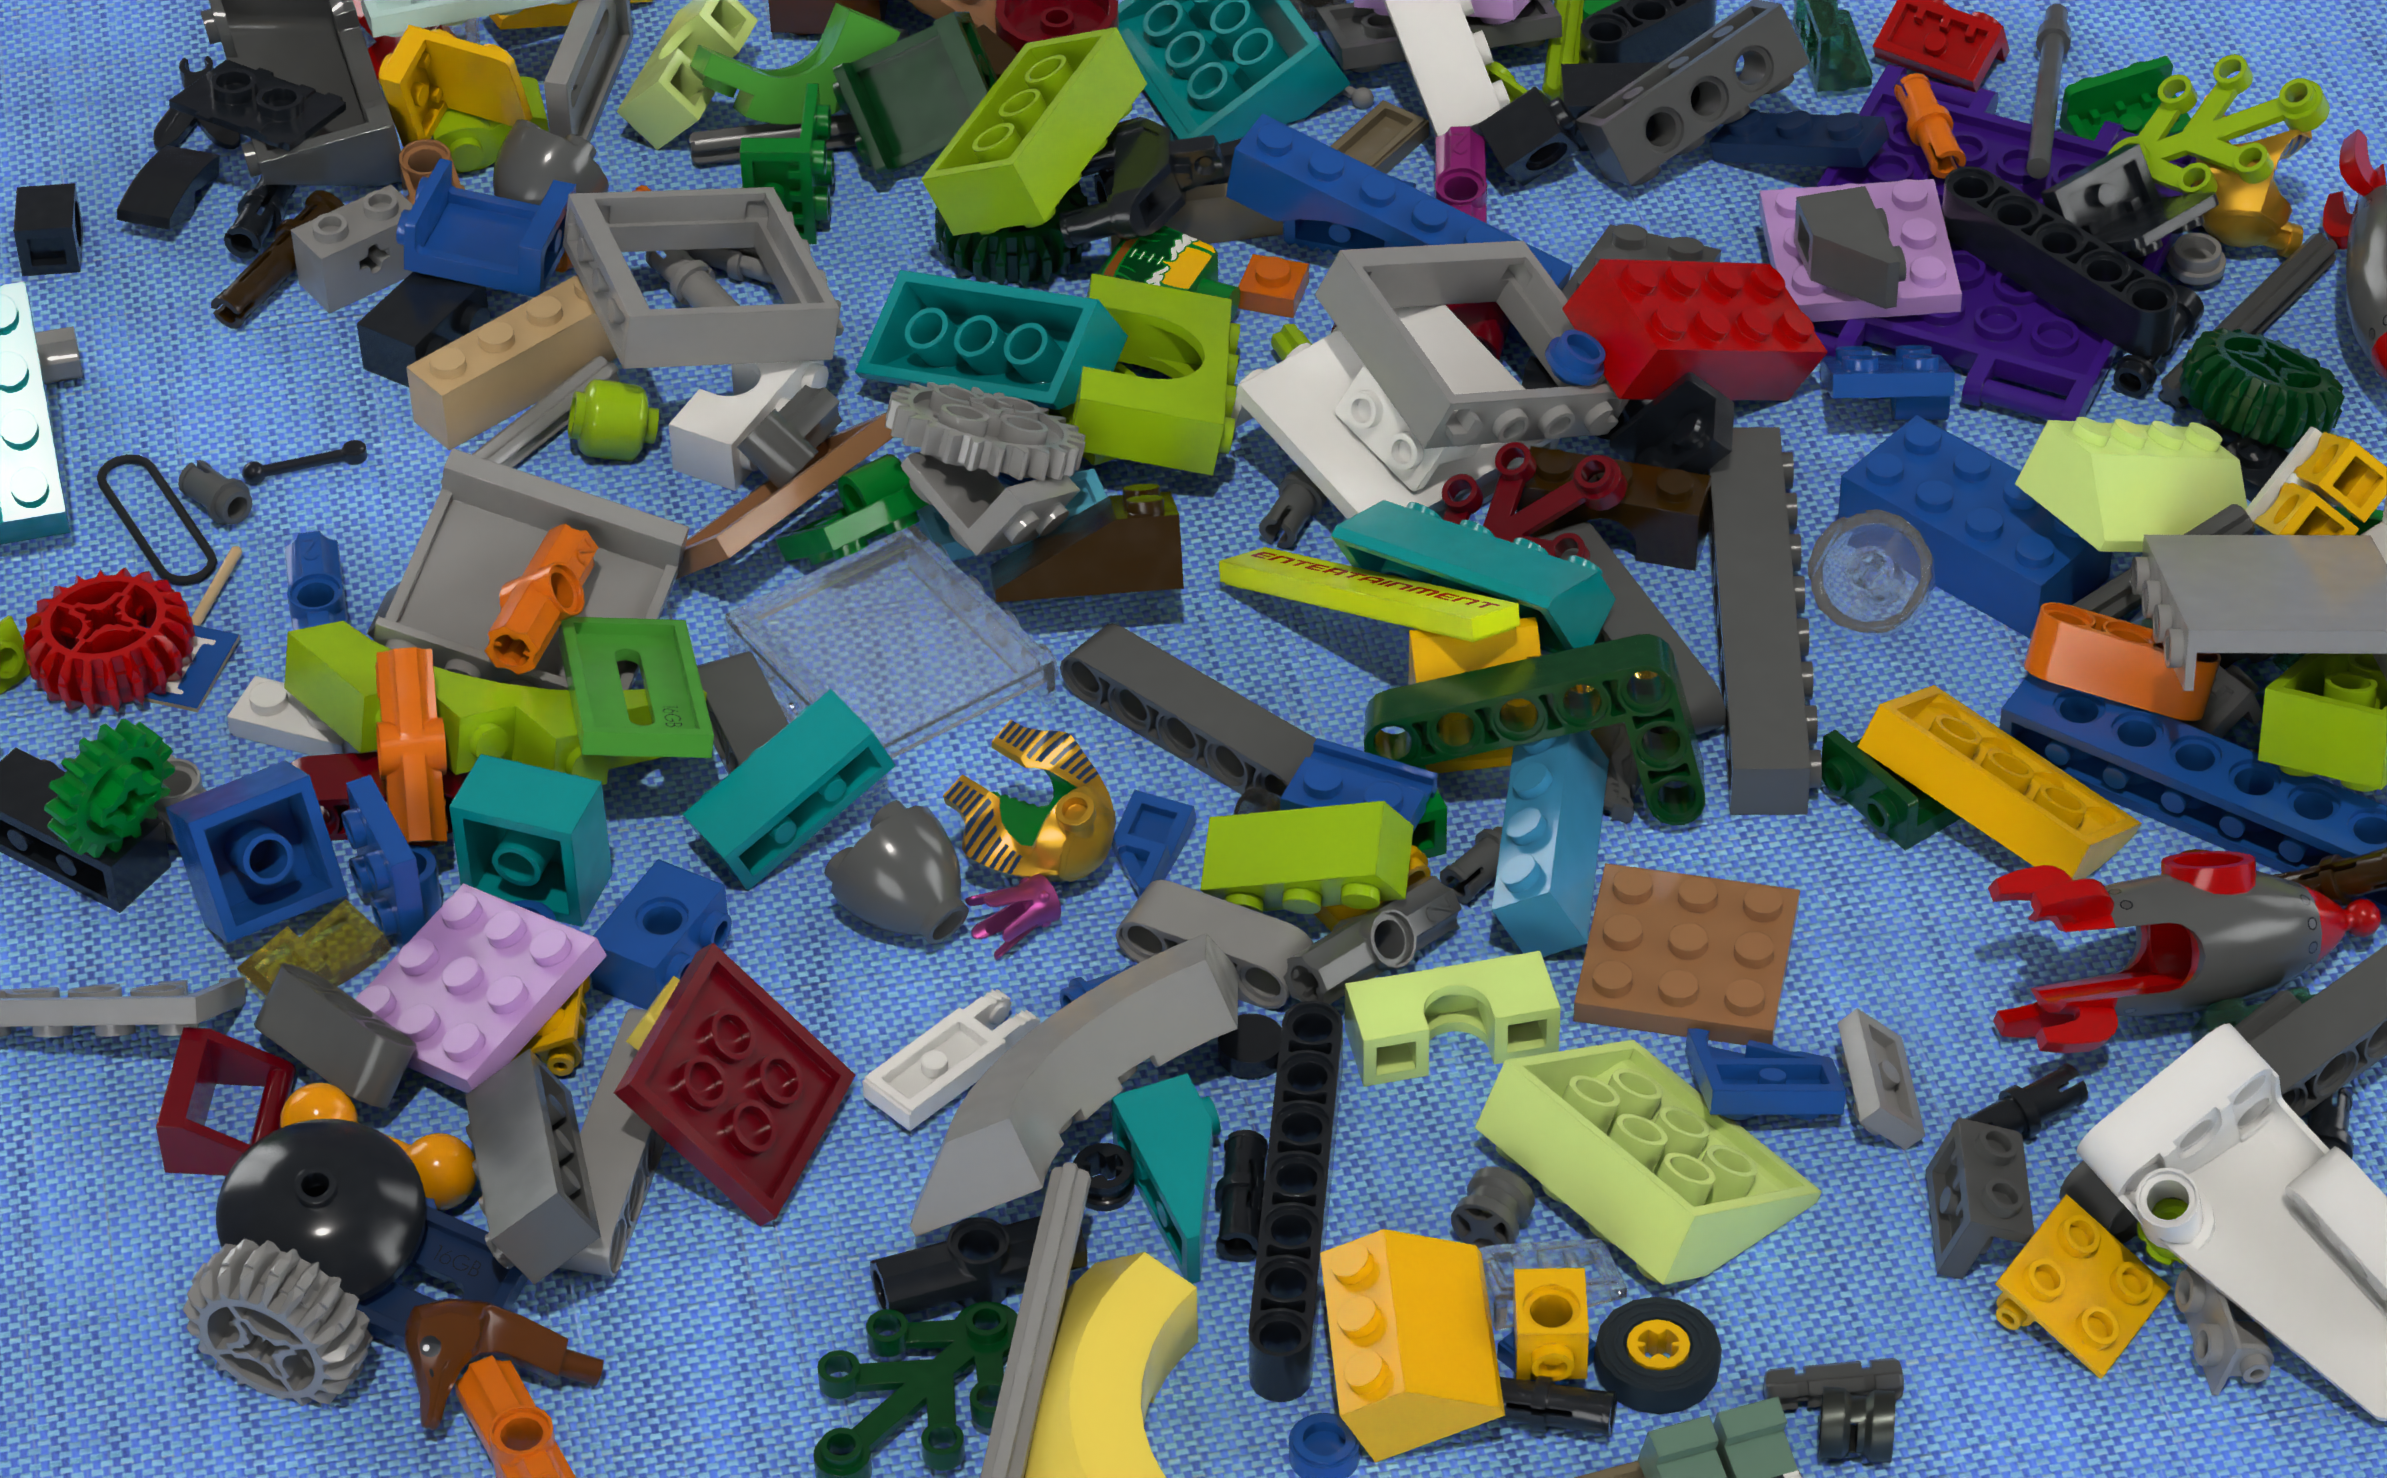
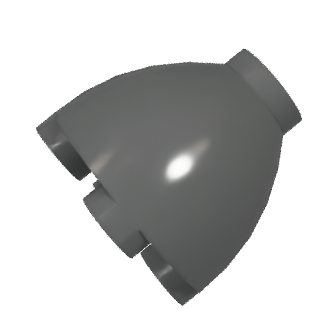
M523 119L517 120L505 137L494 165V196L536 205L542 203L553 180L576 184V193L608 192L609 183L600 166L593 160L596 155V149L589 141L574 134H569L562 138L542 130L536 124Z
M892 801L883 806L874 815L870 823L871 830L854 847H847L831 858L824 874L832 882L831 892L835 899L849 913L861 921L884 931L906 935H922L928 943L937 944L954 934L968 916L969 909L961 901L959 861L954 846L943 826L928 807L913 806L906 808L900 801Z

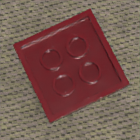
M711 943L695 954L615 1089L614 1094L759 1226H762L777 1218L856 1075L720 948Z

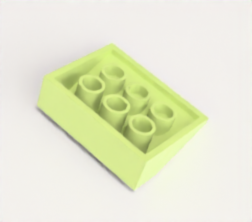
M1635 1040L1505 1060L1475 1126L1480 1133L1496 1145V1151L1501 1157L1513 1164L1520 1165L1542 1184L1543 1191L1549 1197L1560 1203L1567 1204L1589 1223V1229L1594 1235L1616 1245L1636 1262V1268L1643 1276L1662 1285L1707 1276L1816 1204L1822 1193L1815 1185L1733 1119L1721 1115H1710L1703 1095Z

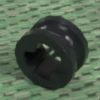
M1097 1143L1087 1146L1077 1154L1073 1163L1077 1164L1079 1169L1088 1171L1091 1177L1085 1207L1096 1211H1112L1123 1207L1131 1200L1135 1193L1134 1161L1128 1151L1115 1144Z

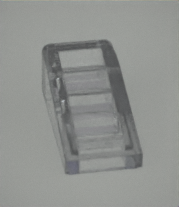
M1602 1239L1500 1244L1478 1248L1482 1253L1491 1321L1495 1331L1513 1327L1514 1269L1582 1268V1266L1594 1263L1601 1278L1588 1279L1585 1274L1587 1308L1627 1298V1287Z

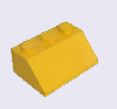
M1382 1229L1320 1253L1339 1415L1375 1463L1505 1416L1482 1253L1476 1245Z

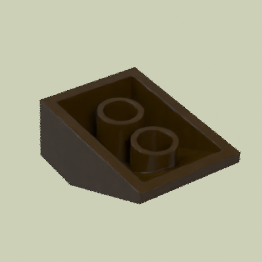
M1157 484L1123 487V495L1106 497L1065 521L1051 533L1034 539L990 565L996 602L1183 589L1180 520L1171 491L1160 492V486Z

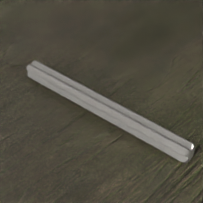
M1065 1162L1063 1167H1055L1051 1170L980 1478H1024L1091 1183L1089 1172L1079 1169L1075 1163Z

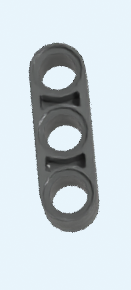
M750 651L697 665L702 688L707 692L706 704L714 733L713 745L728 775L747 760L754 750L766 744L789 724L761 668Z
M286 963L281 964L254 1023L258 1031L329 1083L341 1089L345 1094L379 1108L389 1107L417 1047L416 1043L327 979L302 967Z

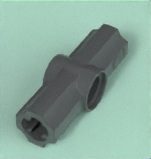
M1436 876L1425 877L1407 887L1406 899L1383 901L1378 907L1370 909L1362 915L1340 920L1333 927L1330 934L1287 959L1288 969L1283 978L1292 998L1298 999L1301 1002L1315 1000L1331 1004L1345 995V983L1368 980L1386 970L1406 966L1413 959L1416 951L1458 926L1457 915L1461 910V906L1453 888L1446 887Z

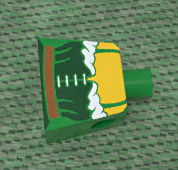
M1165 225L1150 235L1128 241L1121 239L1096 273L1232 299L1231 320L1234 318L1240 303L1241 293L1239 287L1218 282V252L1215 248Z

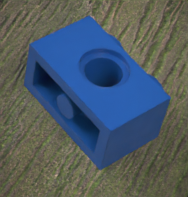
M658 859L593 935V937L598 939L607 955L591 973L593 989L648 1010L652 1002L673 976L681 980L697 951L711 943H714L721 949L726 943L731 931L732 921L727 910L725 885Z

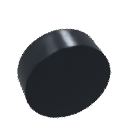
M1261 1014L1238 1015V1029L1218 1037V1059L1220 1064L1226 1071L1241 1078H1261L1272 1074L1277 1070L1281 1026L1272 1018Z

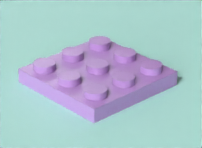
M1906 179L1895 182L1865 184L1847 183L1836 186L1806 188L1788 187L1760 191L1759 212L1770 264L1782 275L1785 280L1786 289L1801 312L1808 316L1812 322L1961 312L1962 292L1934 179ZM1866 186L1875 208H1883L1889 226V238L1892 245L1900 246L1904 253L1906 279L1905 281L1898 282L1897 307L1884 309L1810 280L1794 244L1796 197Z
M463 883L418 933L401 948L399 953L376 978L358 994L355 1000L416 1043L417 1047L407 1067L465 1093H469L509 1064L607 955L596 937Z

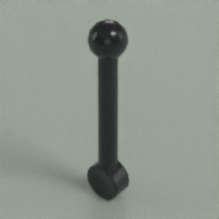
M351 440L346 442L342 449L265 465L257 461H251L243 467L242 477L247 483L257 485L267 476L341 461L351 465H358L367 459L366 445L362 441Z

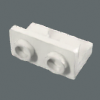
M1365 365L1361 368L1335 408L1336 415L1412 491L1423 489L1439 464L1474 456L1482 445L1424 449Z

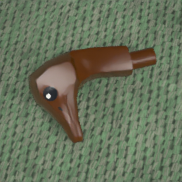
M448 1298L413 1307L405 1324L404 1350L412 1366L420 1395V1422L422 1427L429 1428L430 1430H436L440 1426L447 1398L459 1373L470 1362L478 1358L493 1355L495 1358L511 1360L512 1363L548 1381H554L558 1376L594 1387L600 1379L604 1360L567 1349L568 1338L524 1316L480 1300Z

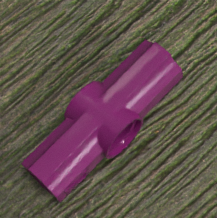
M1470 126L1450 127L1445 134L1435 139V198L1487 223L1485 137L1473 132Z

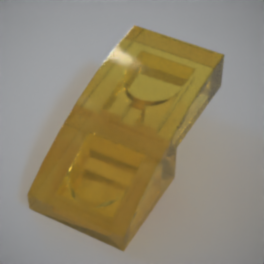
M345 899L301 937L295 934L288 926L285 927L239 965L237 970L248 983L266 998L281 964H292L312 971L338 987L372 965L392 948L384 933Z

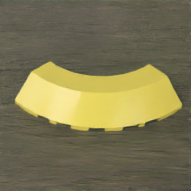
M1146 1252L1097 1262L1066 1290L1024 1478H1166L1151 1451L1144 1424L1149 1403H1154L1155 1397L1167 1376L1181 1358L1198 1343L1196 1286Z

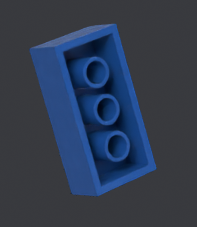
M1918 415L1914 416L1841 475L1837 522L1838 532L2030 638V633L2035 627L2041 605L2050 602L2073 605L2095 591L2109 579L2112 552L2098 551L2016 486L2015 482L2021 471Z

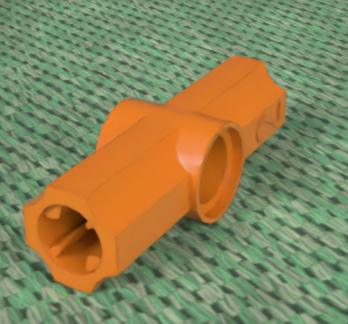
M566 523L550 529L523 575L506 582L501 587L499 594L501 612L488 632L489 643L484 650L496 668H506L512 670L517 675L531 671L537 666L561 622L578 615L583 610L585 600L582 586L595 565L593 557L599 548L587 530L579 531L571 528Z
M409 647L377 652L375 669L381 722H376L377 754L380 779H385L387 806L408 844L420 845L424 848L447 844L448 825L442 775L447 773L446 741L443 718L437 717L432 649Z
M491 1355L470 1363L465 1374L455 1381V1392L494 1464L495 1477L576 1478L555 1441L551 1417L544 1410L536 1407L511 1360L501 1361Z

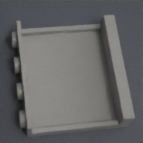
M452 448L444 466L442 488L386 617L378 616L375 623L374 641L390 649L409 647L432 649L433 666L454 673L499 683L568 690L558 641L559 628L537 666L526 673L517 675L512 670L496 668L484 650L489 643L488 632L501 612L499 598L501 587L506 582L523 575L550 529L566 523L571 528L579 531L587 530L599 547L593 557L595 565L582 586L585 600L583 610L573 617L660 619L683 563L689 527ZM627 660L618 661L617 666L623 690H631L640 669L639 665Z
M2144 535L2142 557H2133L2131 564L2132 593L2140 595L2143 617L2151 619L2155 643H2162L2165 665L2167 668L2174 669L2184 691H2194L2197 653L2372 654L2387 681V564L2371 535Z

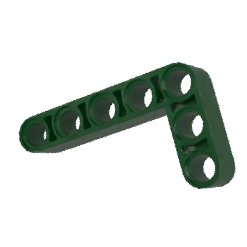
M1633 635L1388 689L1376 694L1368 702L1365 710L1364 752L1415 767L1624 722L1646 801L1652 815L1660 822L1668 825H1685L1699 817L1705 807L1704 762L1675 656L1670 645L1661 637L1655 635ZM1641 671H1651L1658 674L1651 679H1640L1633 676ZM1577 685H1588L1593 687L1594 690L1587 693H1577L1570 690V688ZM1513 699H1524L1530 701L1531 704L1515 707L1507 702ZM1462 713L1468 717L1463 720H1451L1444 717V715ZM1396 726L1403 728L1405 731L1399 734H1390L1381 729ZM1657 726H1666L1673 729L1665 734H1656L1649 731ZM1671 781L1687 783V785L1680 788H1671L1664 784Z

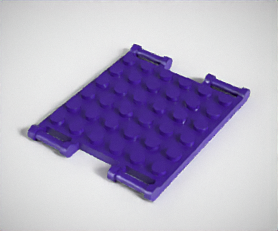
M1888 64L1859 112L1860 116L1884 117L1890 137L1864 168L1828 166L1816 187L1836 186L1847 183L1865 184L1895 182L1906 179H1934L1942 210L1945 178H1937L1932 175L1921 146H1917L1911 141L1906 130L1908 119L1901 104L1894 95V87L1897 84L1902 86L1906 96H1908L1900 81L1903 77L1907 76L1906 68ZM1929 80L1938 104L1948 109L1954 122L1952 133L1966 156V165L1964 167L1972 166L1985 169L2044 206L2041 192L2107 156L2111 148L2119 141L2138 135L2124 131L2123 124L2111 121L2104 122L2094 141L2054 131L2050 171L2044 178H2033L2026 169L2032 124L1995 115L1998 105V92L1980 88L1976 93ZM2187 155L2170 161V163L2184 168L2189 164L2196 163V158ZM1952 156V158H1953V160H1954L1956 166H1957L1958 168L1961 167V166H1958V164H1957V162H1956V160H1955V157ZM2155 183L2160 198L2183 195L2180 192ZM2167 234L2161 238L2163 246L2148 255L2130 259L2158 275L2179 234ZM1951 241L1949 243L1962 292L1961 312L1812 322L1816 328L1839 334L1838 337L1814 331L1828 351L1825 356L1836 357L1837 347L1862 346L1864 341L1896 350L1897 346L1901 345L1931 346L1932 354L1941 355L1949 365L1970 370L1962 390V403L1979 408L1984 403L2045 420L2076 421L2077 417H2086L2087 410L2120 349L2115 344ZM2122 252L2123 255L2129 258L2127 252ZM1995 376L2007 381L2057 393L2067 398L2063 400L1992 379Z

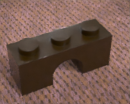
M1531 446L1529 450L1536 460V472L1525 483L1516 513L1572 480L1579 462L1589 455ZM1613 459L1617 462L1627 480L1625 496L1616 506L1608 510L1597 511L1581 504L1529 535V537H1536L1581 521L1598 518L1609 519L1622 524L1633 535L1636 542L1635 561L1696 571L1708 534L1711 476L1686 472L1680 469H1668ZM1605 472L1594 475L1588 482L1599 481Z

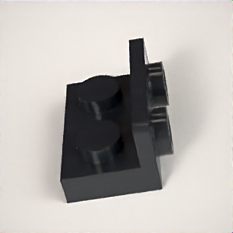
M1691 372L1685 373L1610 435L1609 446L1631 463L1704 474L1732 452L1735 403Z

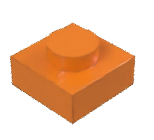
M1252 254L1238 286L1241 293L1238 308L1294 318L1309 283V264L1285 260L1280 257Z

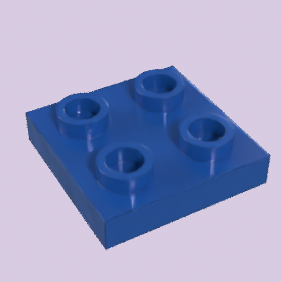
M1842 346L1836 348V357L1824 356L1821 360L1820 380L1833 399L1890 398V410L1893 421L1911 420L1916 415L1925 420H1948L1950 396H1955V372L1941 355L1932 354L1931 346H1897L1896 355H1872L1871 347Z
M368 775L346 783L350 810L342 812L341 818L351 847L357 850V856L349 859V867L359 894L362 896L370 893L373 898L371 900V908L382 937L385 938L393 935L401 950L443 905L437 863L434 854L429 849L420 845L408 844L372 776Z

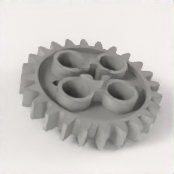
M928 382L927 387L910 383L909 388L898 386L897 392H891L885 418V428L892 429L890 435L904 438L903 444L905 446L921 447L920 454L932 455L946 464L965 466L969 471L980 468L987 470L992 476L998 477L1001 472L1017 480H1023L1024 477L1044 481L1045 476L1062 480L1063 475L1074 476L1075 470L1079 471L1086 444L1084 442L1085 435L1078 433V426L1065 424L1067 419L1065 417L1048 415L1049 409L1038 407L1024 399L1005 396L1000 392L993 395L984 393L978 387H973L969 391L953 383L938 385Z

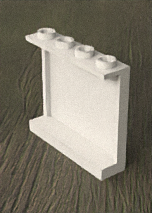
M1446 305L1392 308L1454 395L1525 390ZM1337 326L1330 335L1312 345L1310 343H1303L1297 346L1287 355L1285 360L1269 369L1264 370L1260 368L1252 371L1239 383L1236 389L1237 396L1231 418H1235V428L1254 418L1347 519L1382 500L1407 507L1409 502H1416L1432 509L1443 519L1448 506L1442 498V488L1449 478L1457 474H1467L1474 478L1483 493L1482 505L1493 498L1501 475L1495 465V456L1499 449L1508 443L1482 444L1474 456L1439 464L1425 487L1412 491L1336 415V406L1364 366V363ZM1560 438L1516 442L1523 443L1528 449L1531 446L1557 449ZM1524 458L1513 459L1507 469L1518 468L1523 463ZM1465 489L1460 491L1454 498V501L1465 500L1470 495L1471 490Z

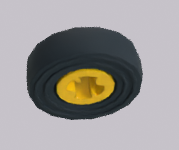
M1650 1297L1632 1300L1610 1313L1600 1325L1594 1349V1363L1601 1385L1606 1391H1616L1618 1402L1636 1411L1665 1414L1683 1411L1701 1402L1717 1382L1722 1349L1715 1326L1700 1310L1680 1300ZM1648 1352L1653 1356L1649 1358L1645 1356V1353ZM1666 1352L1670 1354V1358H1667L1662 1354Z

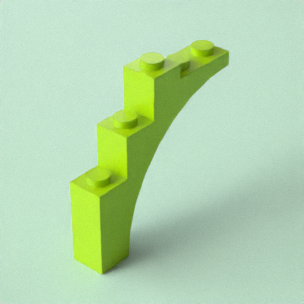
M345 621L288 631L284 688L359 753L377 750L376 722H381L376 685V653L392 649L371 640ZM433 666L437 717H442L444 723L447 768L456 775L470 772L480 754L571 775H579L584 778L602 781V785L607 784L608 769L663 758L582 755L569 690L499 683L454 673ZM645 689L623 690L630 721L637 725H651L652 720ZM703 690L704 696H705V700H706L707 692H705V691Z

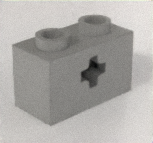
M390 184L291 229L299 285L330 314L408 277L413 271L404 270V245L397 243L396 233L401 213L404 209L411 210L413 204Z

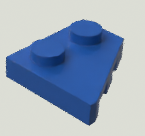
M1688 1028L1685 1053L1710 1115H1721L1734 1120L1749 1119L1754 1115H1788L1795 1119L1811 1120L1818 1118L1820 1115L1844 1114L1846 1088L1832 1058L1802 1051H1787L1775 1045L1749 1040L1746 1044L1745 1054L1708 1046L1710 1031Z

